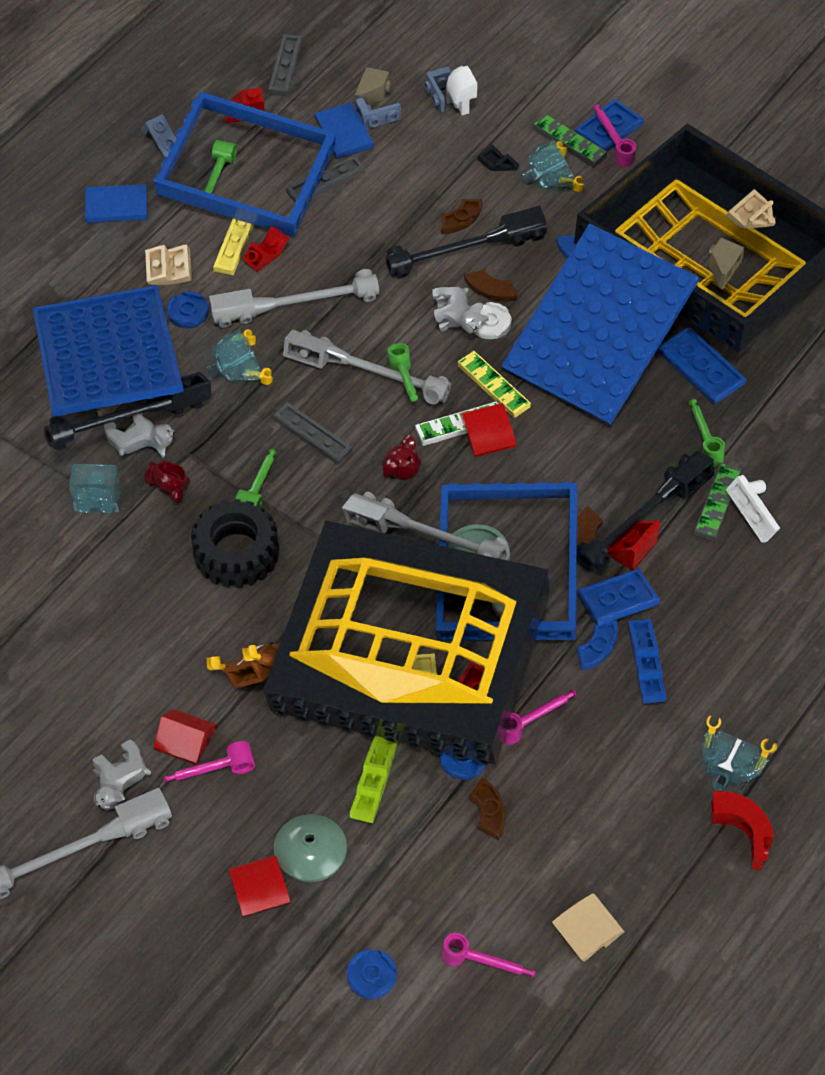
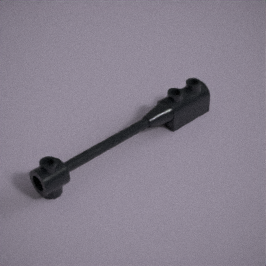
M536 206L501 217L499 227L484 233V235L412 255L407 250H403L402 246L391 247L386 251V265L390 275L396 274L397 278H404L409 275V270L412 269L414 262L483 243L513 242L514 246H519L525 243L524 238L532 236L534 241L540 240L545 236L544 233L547 232V223L541 206Z
M201 372L181 377L184 392L154 397L144 404L74 425L64 416H54L50 418L49 425L44 427L45 439L50 447H53L55 450H63L66 448V443L72 442L75 433L145 412L171 411L173 414H181L184 412V407L187 406L195 409L201 408L203 402L211 398V381Z
M695 451L691 456L683 454L679 460V466L677 468L670 466L666 469L664 474L665 481L655 495L601 542L593 539L588 544L581 542L577 546V560L579 564L588 571H592L594 568L604 570L610 562L607 548L660 502L676 494L686 500L714 475V459L700 451Z

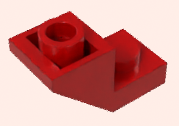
M271 226L262 243L252 242L242 260L254 270L259 271L280 256L290 238L277 227Z

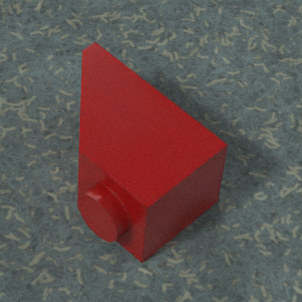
M261 87L241 90L230 100L265 111ZM225 115L226 124L242 121Z

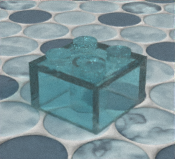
M72 464L69 488L74 511L82 513L119 512L122 490L117 465Z

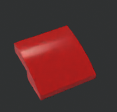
M503 403L461 413V419L468 434V442L474 457L516 447L513 430Z
M276 855L228 869L242 917L290 903Z

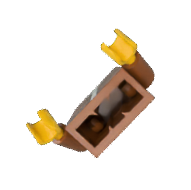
M273 642L260 646L250 645L249 648H242L243 654L233 662L224 661L221 664L220 656L207 658L208 670H221V672L226 673L234 688L262 682L269 676L279 647Z

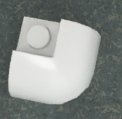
M460 66L454 69L448 77L446 100L447 104L453 103L454 107L459 109L461 115L469 114V100L477 98V82L468 66Z

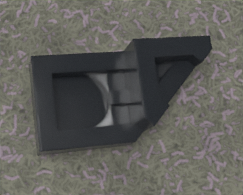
M493 144L477 157V160L490 171L517 170L520 166L509 154L504 156Z

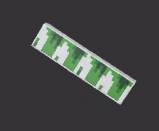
M496 401L415 425V430L422 446L466 434L461 413L497 405L498 403Z

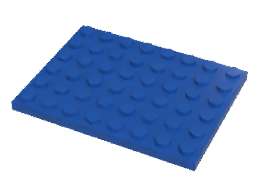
M589 223L501 367L509 373L611 426L700 279L698 276Z
M157 285L33 308L53 417L184 392Z

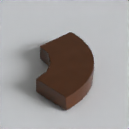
M462 199L461 205L456 210L442 214L441 234L455 233L473 224L481 213L483 199Z
M485 270L464 274V280L467 285L479 295L491 297V300L495 301L517 300V293L511 280L494 279Z
M589 506L578 516L577 546L581 542L588 544L593 539H596V532L603 524V520Z
M481 778L470 794L469 800L477 805L481 814L478 830L499 841L505 827L506 813L504 804L497 789L490 782Z

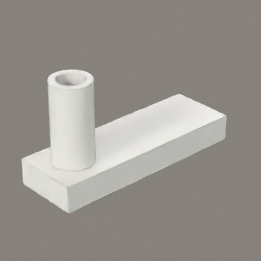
M741 475L728 486L726 491L762 543L767 542L780 527L757 495L765 492L766 484L763 480L748 482L745 476Z

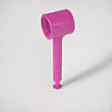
M594 105L593 110L597 111V117L616 145V164L621 167L631 166L635 161V142L631 139H621L604 111L600 110V105Z
M570 689V693L566 695L561 694L522 717L512 712L508 727L514 729L506 730L503 743H517L521 738L523 726L568 702L567 699L570 697H576V692Z
M246 741L232 743L227 747L228 757L176 771L174 775L167 777L165 774L164 780L166 783L174 779L179 781L231 766L232 772L235 774L248 773L255 768L250 744Z
M451 933L444 940L441 958L449 966H459L466 958L518 975L524 973L530 975L531 978L535 975L534 969L533 971L523 968L524 965L468 949L469 942L460 933ZM457 947L460 952H453L449 948Z

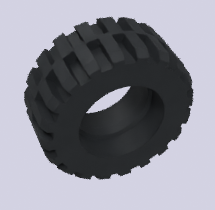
M234 499L233 502L224 500L219 505H216V503L211 505L208 511L204 510L199 515L200 519L195 520L193 524L194 529L191 531L193 557L197 569L201 570V574L205 578L210 577L211 582L215 584L221 582L226 587H230V585L243 587V584L248 583L251 585L256 583V579H263L267 576L266 571L270 572L273 569L274 563L278 559L279 550L277 527L270 513L265 512V509L260 505L254 506V502L247 500L246 502H241V499ZM232 534L246 535L255 541L249 548L239 552H226L215 546L222 538Z

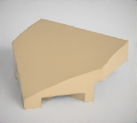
M755 189L728 211L726 217L741 228H759L775 225V218H773L772 212L773 201L770 200L768 202Z

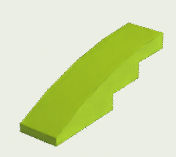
M374 737L363 765V773L350 810V818L369 823L374 822L398 741L397 743H392L382 737Z

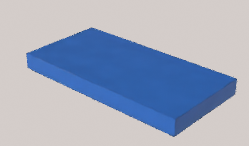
M690 327L670 338L657 349V352L713 405L746 384L747 379Z

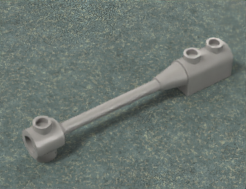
M363 269L356 273V277L351 285L279 298L252 297L251 289L209 296L214 324L219 323V327L227 328L232 325L231 321L240 320L241 324H248L252 322V317H256L258 314L274 309L277 306L349 293H354L358 298L363 297L365 302H371L376 299V295H379V285L376 274H372L370 269Z
M292 330L285 338L283 356L320 369L327 362L350 364L403 382L400 372L353 357L333 345L327 337L317 338L311 336L310 332L306 330L301 332ZM410 376L413 385L422 388L424 399L428 403L437 404L439 401L445 403L451 390V382H448L446 377L439 376L436 378L429 376L427 379L422 380Z
M365 492L363 496L357 493L353 494L342 507L348 523L367 530L386 533L389 527L409 528L477 552L480 555L508 560L509 557L507 542L500 537H497L494 541L485 539L481 544L413 521L396 510L394 503L390 499L383 498L381 502L377 501L376 497L370 492Z
M160 788L115 806L117 817L91 835L13 869L0 865V899L6 898L10 894L9 889L13 887L15 878L99 841H107L125 836L129 837L131 835L134 839H140L147 834L146 829L155 825L156 829H163L168 826V819L172 818V815Z

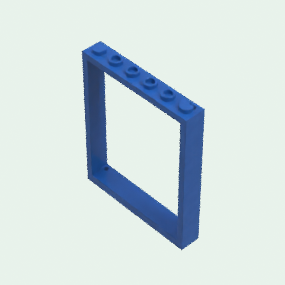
M200 92L197 99L194 98L192 101L190 113L185 115L183 127L177 131L175 143L170 145L168 157L162 161L160 173L155 175L153 184L156 185V194L266 229L274 226L284 234L294 237L334 151L336 133ZM202 109L322 145L289 218L168 180Z
M518 482L516 484L472 483L470 485H459L451 483L442 485L440 530L447 533L449 500L570 498L569 620L541 621L535 640H576L577 483L539 482L538 484H526ZM439 539V545L447 547V542ZM437 590L438 641H453L458 622H444L445 592ZM486 622L498 628L499 622ZM466 624L461 641L494 640L492 634L471 624Z

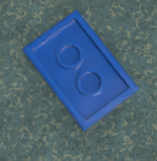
M616 99L601 109L621 139H625L644 124V119ZM595 113L574 131L608 152L616 145L597 117V113Z
M352 103L315 113V120L321 129L336 133V146L333 151L336 159L373 148V141Z
M147 185L85 188L86 223L147 219Z
M640 569L578 589V597L597 626L660 605L659 597Z

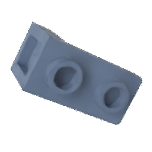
M449 67L427 72L426 81L424 82L426 92L431 94L433 105L437 106L440 112L445 111V98L440 89L446 87L448 77L451 74Z
M363 97L355 99L356 112L366 129L401 119V106L399 103L371 110L370 105H366Z
M162 114L145 122L141 130L144 136L151 134L164 158H167L170 145L175 143L176 137Z

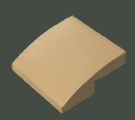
M187 244L172 249H167L165 245L145 250L148 284L170 285L192 281L190 248Z
M594 893L582 899L552 921L583 962L603 946L605 948L625 932Z

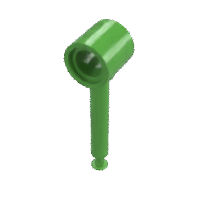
M222 140L215 141L212 149V159L217 161L204 192L212 194L224 163H234L237 155V144Z
M402 343L393 344L388 348L390 369L400 372L407 394L410 396L409 399L414 402L418 399V396L415 395L416 390L408 371L411 368L409 347Z
M692 399L689 401V405H692V413L704 440L702 453L714 459V468L719 467L724 462L725 443L721 438L711 436L701 409L696 405L697 400Z
M269 449L270 454L266 455L250 490L240 489L236 499H241V502H246V500L254 502V506H262L263 495L258 494L273 463V455L277 454L275 449Z

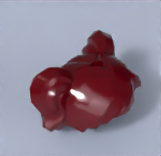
M407 434L401 440L400 445L392 447L383 458L382 470L384 477L391 475L395 479L404 480L416 475L422 461L414 450L416 440L412 435Z
M165 460L156 464L150 462L149 468L144 472V478L150 485L156 484L163 491L169 492V496L174 503L181 502L183 497L182 489L189 482L190 478L185 476V470L180 465Z

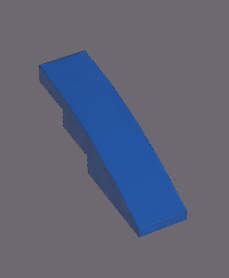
M651 619L628 621L633 659L642 702H665L667 694L662 679L663 671L659 660V648Z

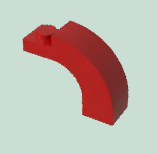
M713 791L711 823L728 824L741 829L748 836L751 843L752 870H762L764 861H768V848H771L774 838L773 829L767 815L756 803L747 797L732 792Z

